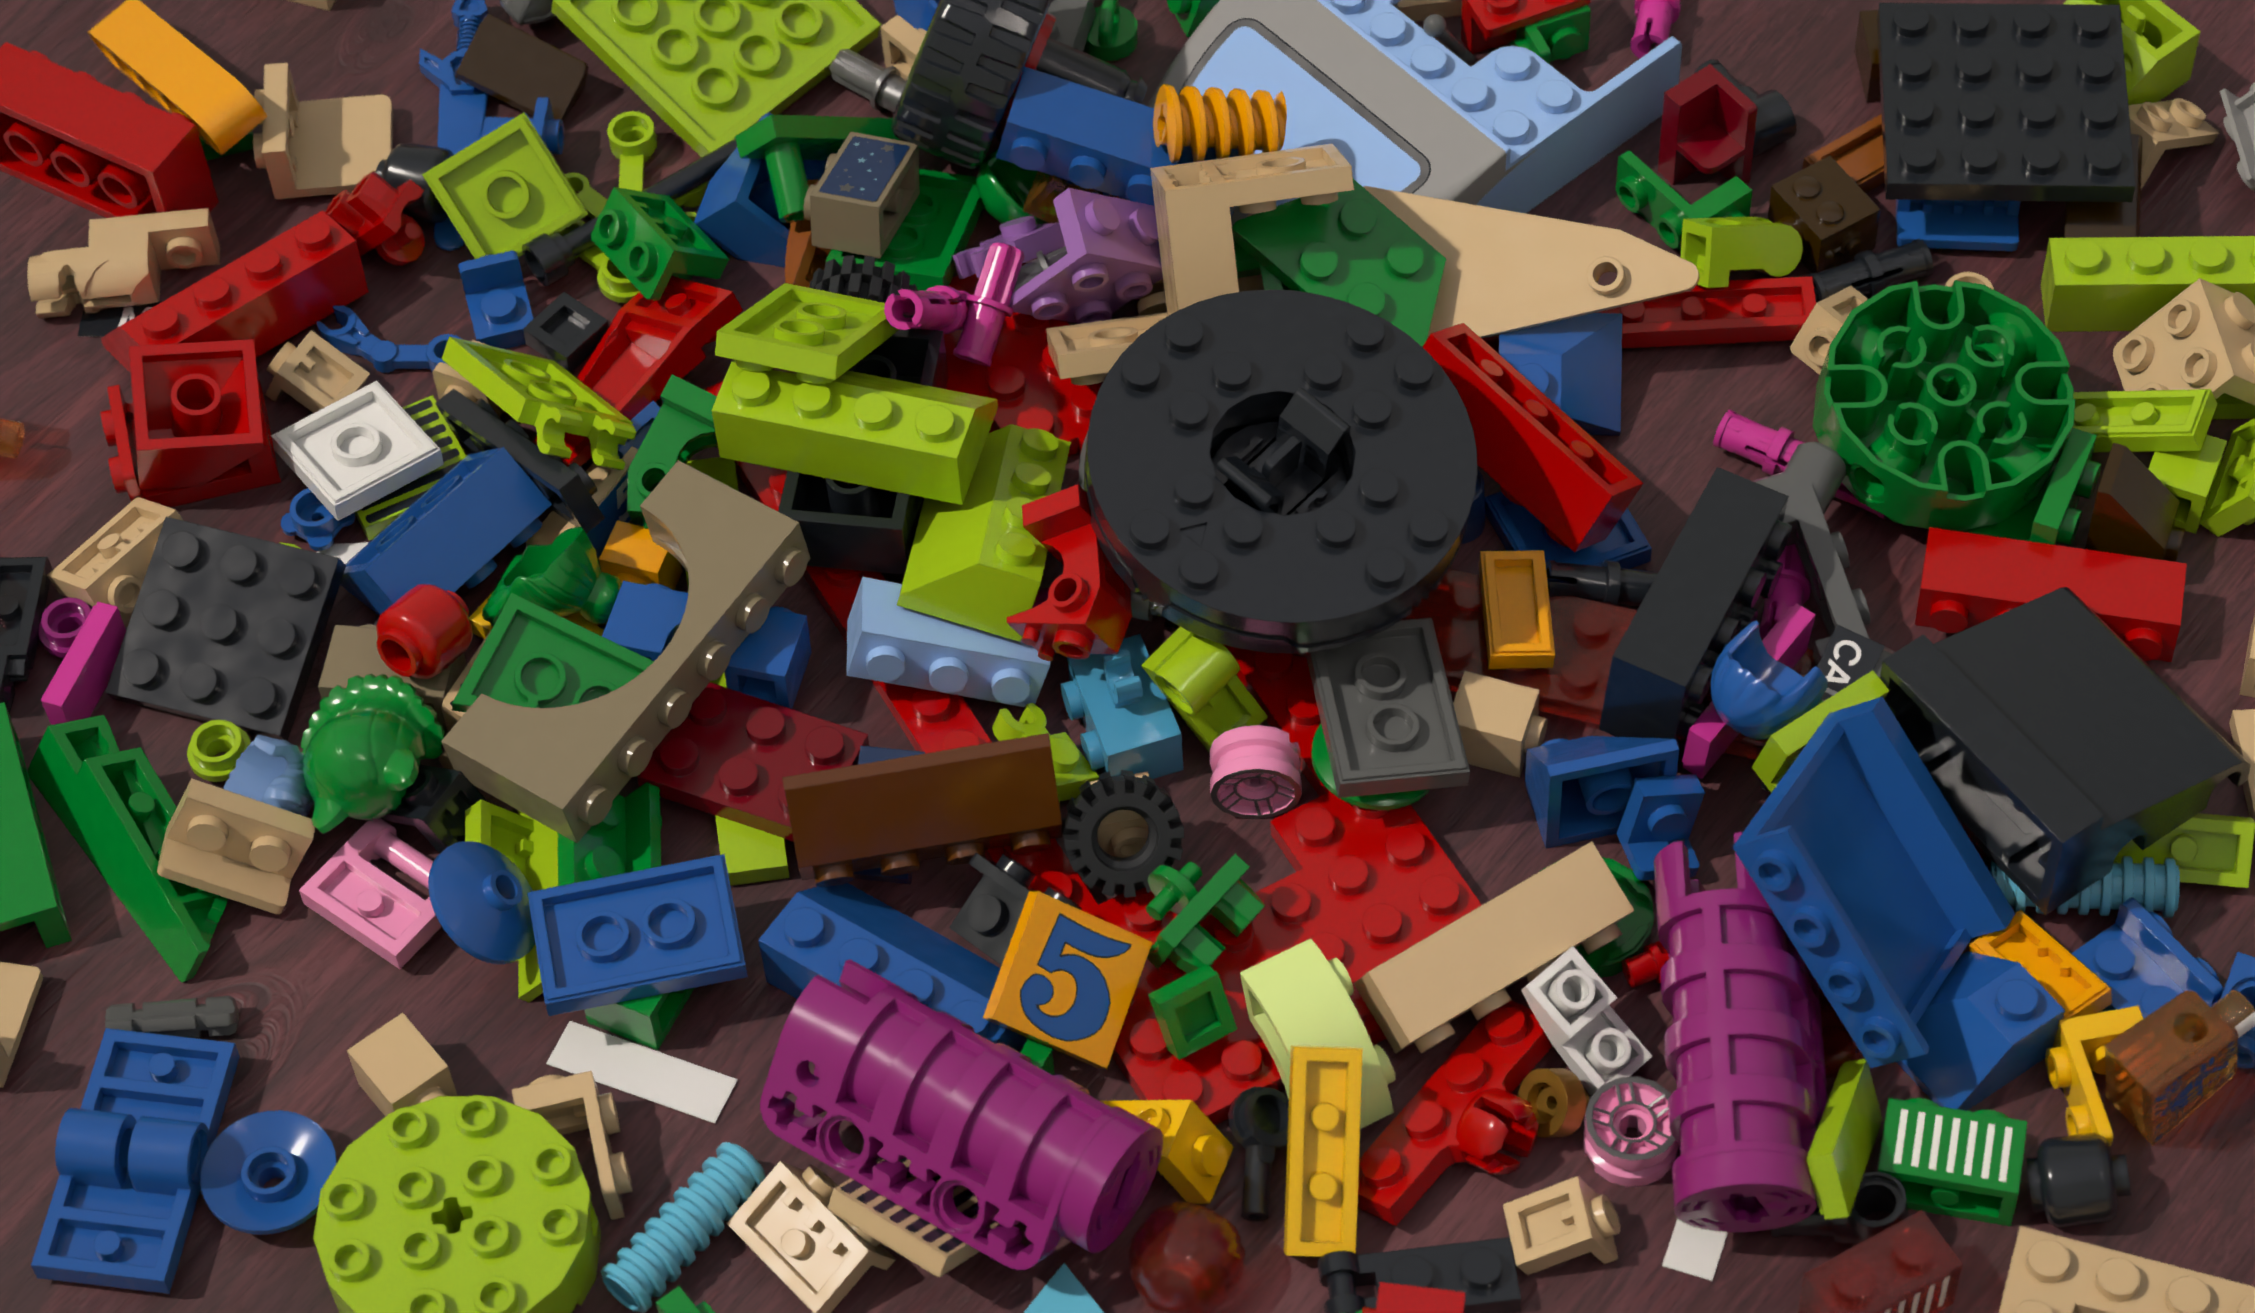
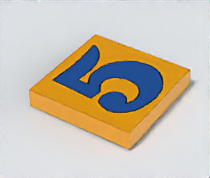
M1029 891L983 1019L1096 1068H1107L1152 942L1042 892Z

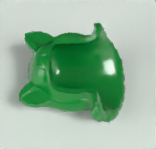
M367 674L364 678L357 675L348 678L347 688L337 685L330 690L329 696L323 697L319 702L320 710L313 712L309 720V728L303 732L301 742L302 753H304L303 776L307 789L314 801L312 825L324 834L343 822L347 817L373 821V818L380 819L390 814L391 810H396L402 804L407 787L415 782L420 761L422 759H435L442 753L441 741L445 737L444 726L436 721L437 713L431 706L424 704V699L416 694V689L411 683H403L402 678L396 675L388 677L385 674L378 676Z

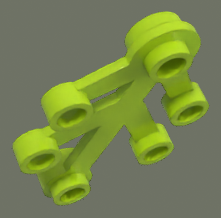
M637 111L624 112L614 117L607 128L611 152L616 158L620 159L619 188L643 191L644 163L649 160L657 146L652 119L644 113ZM564 174L574 191H580L577 195L589 213L587 216L591 219L599 216L608 199L591 188L589 180L583 174ZM708 181L674 200V202L679 207L681 205L684 207L699 206L706 192ZM685 212L694 222L697 213ZM579 220L559 232V234L564 236L585 223ZM597 245L576 256L581 257L598 270L597 280L600 291L608 299L619 303H627L639 293V290Z

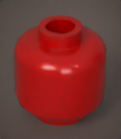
M419 584L407 591L381 613L376 625L377 650L384 663L401 676H411L417 679H431L440 674L467 651L473 638L469 610L463 599L452 591L430 584Z

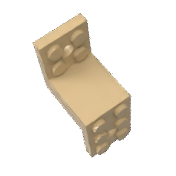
M1333 143L1150 168L1167 312L1046 328L1049 354L1060 379L1071 378V383L1074 385H1091L1104 382L1109 370L1120 355L1155 323L1199 301L1239 292L1230 207L1239 206V212L1252 214L1276 209V201L1300 198L1301 204L1321 205L1337 201L1338 192L1354 190L1352 166Z

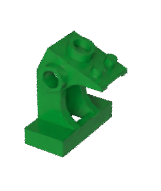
M673 374L660 395L663 404L628 468L627 511L632 523L642 525L645 529H648L640 505L679 460L687 464L694 454L706 448H718L711 411L717 396Z

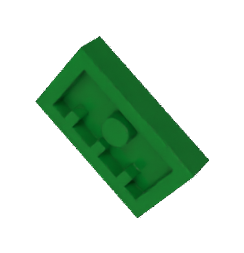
M613 187L591 233L592 241L648 300H660L672 275L685 280H691L693 276L720 279L729 261V258L670 196Z
M646 782L626 797L617 795L607 816L599 824L591 826L578 843L558 833V886L660 867L662 817L660 815L659 787Z

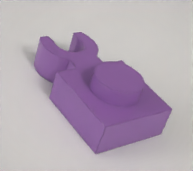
M1026 216L1001 224L999 227L1002 235L981 242L978 247L953 255L959 279H964L976 274L977 278H980L989 247L993 243H1005L1023 251V263L1037 258L1036 252L1042 251L1045 255L1064 247L1065 243L1059 223L1036 224L1034 216Z

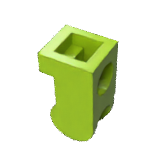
M1760 217L1683 219L1680 257L1692 262L1697 267L1699 272V282L1697 285L1706 288L1728 287L1730 270L1751 269L1771 276L1781 277L1792 272L1801 260L1803 252L1802 239L1799 232L1790 225L1773 223L1768 219Z

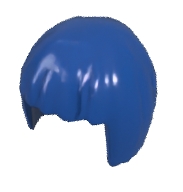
M1755 620L1739 632L1725 646L1717 658L1711 675V698L1719 717L1734 731L1751 739H1769L1772 734L1816 707L1827 689L1828 680L1817 666L1812 668L1803 677L1793 669L1772 658L1765 649L1759 634V623Z

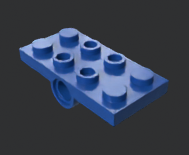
M105 1029L81 1108H69L63 1115L59 1125L55 1147V1161L59 1178L31 1263L37 1278L170 1294L201 1190L200 1172L202 1162L210 1145L216 1139L240 1058L235 1043Z

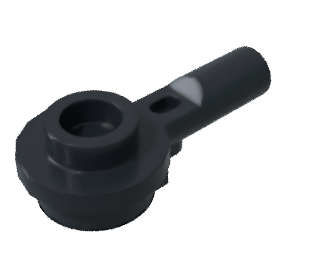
M1252 1087L1241 1092L1232 1101L1228 1113L1230 1129L1235 1139L1246 1149L1241 1217L1248 1221L1259 1222L1269 1218L1272 1161L1275 1157V1151L1281 1149L1288 1141L1289 1099L1280 1091L1272 1088Z

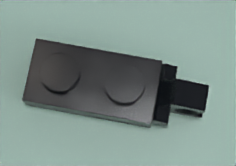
M48 557L0 558V703H5L9 714L15 697V682L27 681L30 670H33L39 641V625L45 611L51 583L47 575L53 570Z

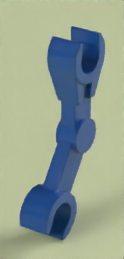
M335 305L333 309L337 323L344 326L343 328L332 330L327 328L325 324L317 321L321 338L342 353L362 356L373 363L374 368L381 373H388L395 369H430L433 372L439 362L446 363L442 360V356L449 336L461 339L456 335L443 334L433 338L428 345H395L393 342L382 341L370 334L358 316L350 308L342 305Z

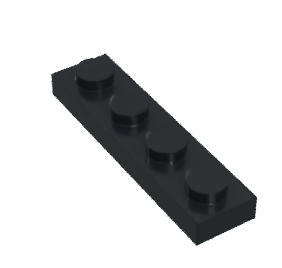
M454 388L435 403L463 448L474 454L504 447L552 505L549 508L575 527H582L587 534L605 519L592 498L598 492V489L590 476L574 462L567 467L560 457L541 453L538 445L532 442L527 433L514 420L510 419L507 423H503L498 414L486 401L480 398L474 403Z

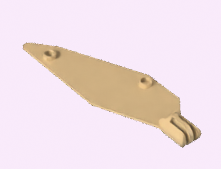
M1364 186L1369 193L1446 258L1428 337L1433 332L1465 323L1482 339L1687 292L1695 288L1699 282L1698 269L1692 262L1622 230ZM1257 213L1248 214L1247 217ZM1604 273H1617V278L1612 284L1606 286L1598 284L1599 278ZM1261 275L1238 279L1239 292L1264 290ZM1163 278L1153 285V289L1148 294L1139 298L1141 299L1137 303L1139 316L1167 312Z

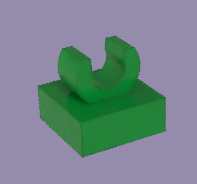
M1207 964L1148 994L1167 1049L1179 1060L1237 1030L1219 974Z

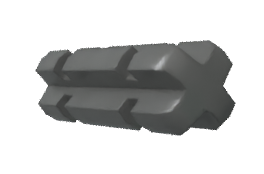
M231 996L206 997V1004H198V998L143 1002V1009H135V1003L113 1004L107 1007L105 1029L188 1038L201 1037L202 1030H209V1036L232 1035L238 1029L239 1012L236 1001Z

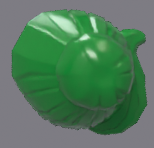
M582 527L570 528L558 535L553 543L549 545H528L522 555L514 557L483 608L482 617L484 620L489 621L491 626H494L509 596L513 593L561 617L580 613L591 624L603 625L609 619L622 582L619 577L601 572L596 551Z

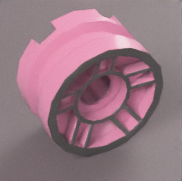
M1261 725L1243 726L1226 731L1213 741L1210 748V766L1213 773L1210 779V794L1213 804L1221 811L1235 817L1260 819L1286 813L1298 804L1302 796V783L1298 771L1301 766V751L1299 742L1291 743L1289 741L1288 732L1275 727Z
M1637 1076L1623 1077L1602 1085L1590 1098L1584 1121L1583 1145L1585 1157L1589 1156L1595 1166V1172L1608 1182L1625 1187L1646 1186L1663 1178L1672 1168L1678 1154L1679 1144L1672 1136L1669 1128L1668 1099L1671 1093L1652 1080ZM1628 1127L1637 1128V1135L1640 1137L1631 1139L1625 1137L1624 1134H1627Z

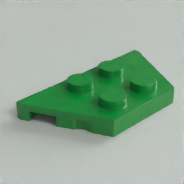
M1354 179V190L1338 192V200L1335 202L1321 205L1301 204V199L1298 198L1281 204L1274 210L1240 219L1232 226L1233 240L1292 291L1319 294L1368 310L1392 323L1423 347L1428 337L1446 258Z

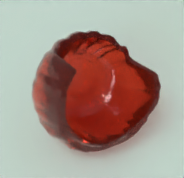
M1174 1202L1169 1205L1159 1206L1134 1233L1129 1248V1265L1136 1290L1140 1293L1145 1305L1154 1312L1211 1313L1217 1306L1222 1305L1237 1287L1243 1274L1246 1253L1237 1229L1226 1218L1194 1203Z

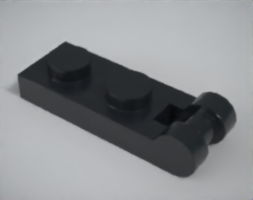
M1510 1237L1361 1255L1351 1251H1334L1323 1255L1317 1262L1320 1283L1328 1288L1330 1298L1324 1304L1325 1313H1356L1363 1309V1307L1376 1308L1380 1282L1466 1292L1465 1313L1520 1312L1521 1295ZM1375 1285L1377 1297L1363 1298L1357 1295L1356 1287Z

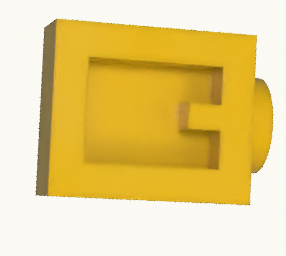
M2139 1006L2059 1020L2053 1048L2046 1050L2045 1060L2052 1086L2055 1089L2063 1088L2069 1105L2065 1113L2069 1135L2097 1133L2105 1137L2111 1147L2113 1140L2112 1129L2091 1071H2095L2098 1074H2112L2127 1068L2130 1064L2138 1063L2147 1031Z

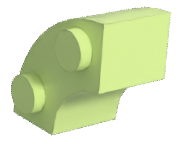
M1310 938L1240 972L1249 1020L1263 1039L1276 1064L1288 1099L1291 1045L1360 1047L1363 1049L1360 1129L1394 1113L1387 1086L1395 1081L1394 1069L1384 1050L1379 1045L1373 1046L1367 1030L1349 997L1354 993L1351 978L1338 958L1335 957L1328 961Z

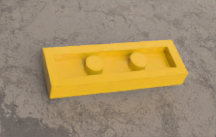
M1291 1045L1284 1254L1286 1256L1322 1257L1334 1251H1351L1356 1254L1363 1049L1360 1047Z

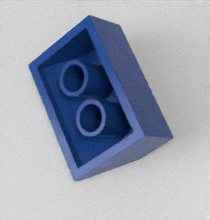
M504 447L469 454L345 564L346 568L340 585L379 616L407 591L419 584L435 585L455 592L463 584L468 589H471L495 570L497 564L492 558L507 544L510 543L513 548H516L530 539L542 527L543 524L537 517L552 504Z

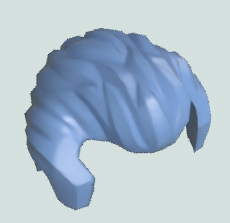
M257 735L254 741L241 753L240 758L236 760L235 769L229 773V779L224 785L225 790L305 817L310 814L309 811L314 802L303 776L304 753L300 751L297 745L291 744L287 740L274 739L263 735Z

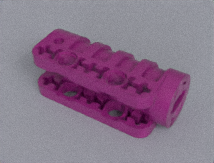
M1743 832L1734 833V844ZM1677 841L1664 847L1654 859L1658 938L1669 954V960L1662 966L1660 972L1662 1002L1673 1017V1024L1666 1030L1664 1035L1665 1061L1667 1069L1677 1082V1090L1668 1099L1669 1128L1681 1149V1156L1672 1165L1674 1212L1676 1217L1683 1223L1710 1231L1756 1232L1785 1227L1806 1219L1817 1207L1816 1194L1806 1158L1828 1102L1819 985L1736 852L1737 888L1706 891L1699 879L1690 880L1688 849L1683 841Z
M850 959L845 961L839 982L841 987L820 975L815 976L809 982L785 1022L761 1095L760 1111L762 1119L768 1129L776 1136L999 1263L1015 1270L1029 1269L1052 1254L1059 1244L1061 1236L1091 1253H1098L1113 1243L1126 1228L1144 1200L1160 1162L1163 1149V1134L1159 1128L1120 1107L1111 1108L1091 1097L1086 1088L1062 1075L1053 1076L1032 1064L1031 1059L1006 1044H995L976 1034L971 1025L947 1012H936L918 1002L917 997L911 992ZM809 1061L815 1064L814 1075L809 1070ZM792 1093L797 1097L796 1108L804 1113L800 1117L793 1114L795 1104L787 1098ZM824 1111L827 1112V1114H826V1116H825L824 1118L818 1116L819 1114L823 1113ZM843 1120L852 1122L862 1133L864 1148L861 1154L849 1151L842 1143L839 1128ZM879 1157H882V1158L885 1159V1160H883L882 1162H880V1163H878V1164L876 1163V1160H877ZM904 1157L911 1161L909 1171L918 1177L912 1182L906 1178V1165L899 1161ZM938 1175L941 1176V1179L938 1182L932 1180ZM956 1185L967 1187L976 1196L979 1205V1212L976 1218L966 1217L958 1211L953 1200V1190ZM993 1221L1000 1224L993 1229L990 1226ZM1020 1222L1027 1226L1025 1237L1033 1242L1028 1247L1021 1243L1022 1231L1015 1227Z

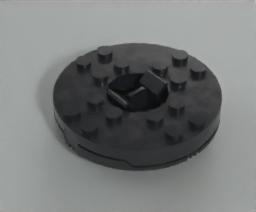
M1273 289L1242 291L1199 301L1172 313L1141 334L1120 355L1109 370L1098 391L1091 412L1084 463V490L1087 494L1092 529L1111 566L1134 593L1141 591L1142 600L1144 602L1147 600L1152 602V609L1161 607V615L1201 637L1239 649L1284 654L1318 652L1365 640L1407 617L1412 612V606L1419 607L1421 598L1427 599L1429 597V589L1434 591L1440 585L1452 567L1461 548L1477 481V449L1474 431L1466 407L1445 371L1422 346L1392 323L1348 302L1319 294Z

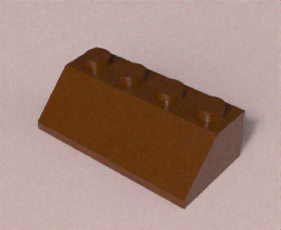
M1049 733L783 777L802 881L815 879V885L818 887L849 883L855 880L854 872L880 868L881 875L883 876L907 874L920 869L919 861L946 857L948 865L968 864L975 852L986 857L985 850L1011 846L1013 854L1034 853L1050 848V839L1062 837V821Z

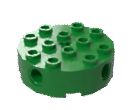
M1954 280L1952 287L1936 284L1918 287L1917 281L1892 285L1854 308L1831 342L1816 385L1813 428L1818 442L1837 451L1843 458L1847 472L1842 481L1845 487L1859 502L1887 516L1891 521L1906 526L1926 529L1933 527L1954 531L1999 524L2037 498L2059 460L2074 425V389L2067 374L2070 365L2061 342L2028 307L1985 285Z

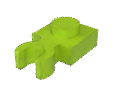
M1034 703L1026 704L1019 722L1013 718L1007 708L1000 709L992 726L993 733L998 741L1049 733L1045 728L1047 724L1046 716ZM1066 732L1053 735L1049 733L1059 802L1069 800L1071 797L1077 798L1081 793L1079 787L1087 781H1097L1099 776L1095 770L1092 771L1089 762Z

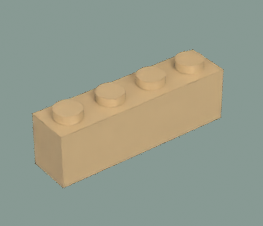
M1591 841L1370 970L1355 982L1354 985L1395 1053L1415 1043L1419 1052L1423 1053L1456 1033L1450 1021L1471 1010L1476 1020H1479L1512 1000L1506 988L1525 977L1531 982L1572 946L1576 948L1582 944L1589 955L1621 936L1622 933L1616 923L1632 913L1634 909Z

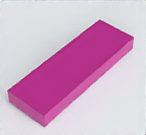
M1797 603L1794 606L1791 605L1762 640L1768 654L1792 669L1807 651L1816 614ZM1713 701L1690 727L1682 759L1683 768L1692 774H1696L1701 779L1739 734L1722 721L1716 712Z

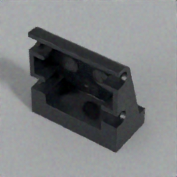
M2068 587L2059 588L1934 644L1923 634L1882 660L1880 679L1890 690L1884 700L1966 834L2045 915L2110 873L2115 857L2131 840L2142 850L2146 849L2206 809L2212 791L2224 778L2228 777L2237 787L2248 779L2250 763Z

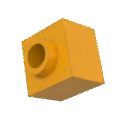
M618 520L599 558L601 571L619 577L621 582L628 581L643 585L655 583L675 590L683 572L682 564L666 549L653 542L649 529Z

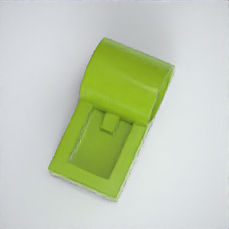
M1179 627L1141 665L1209 753L1213 741L1224 732L1243 726L1260 725L1268 717L1236 676L1240 671V666L1230 651L1223 644L1201 637L1182 627Z

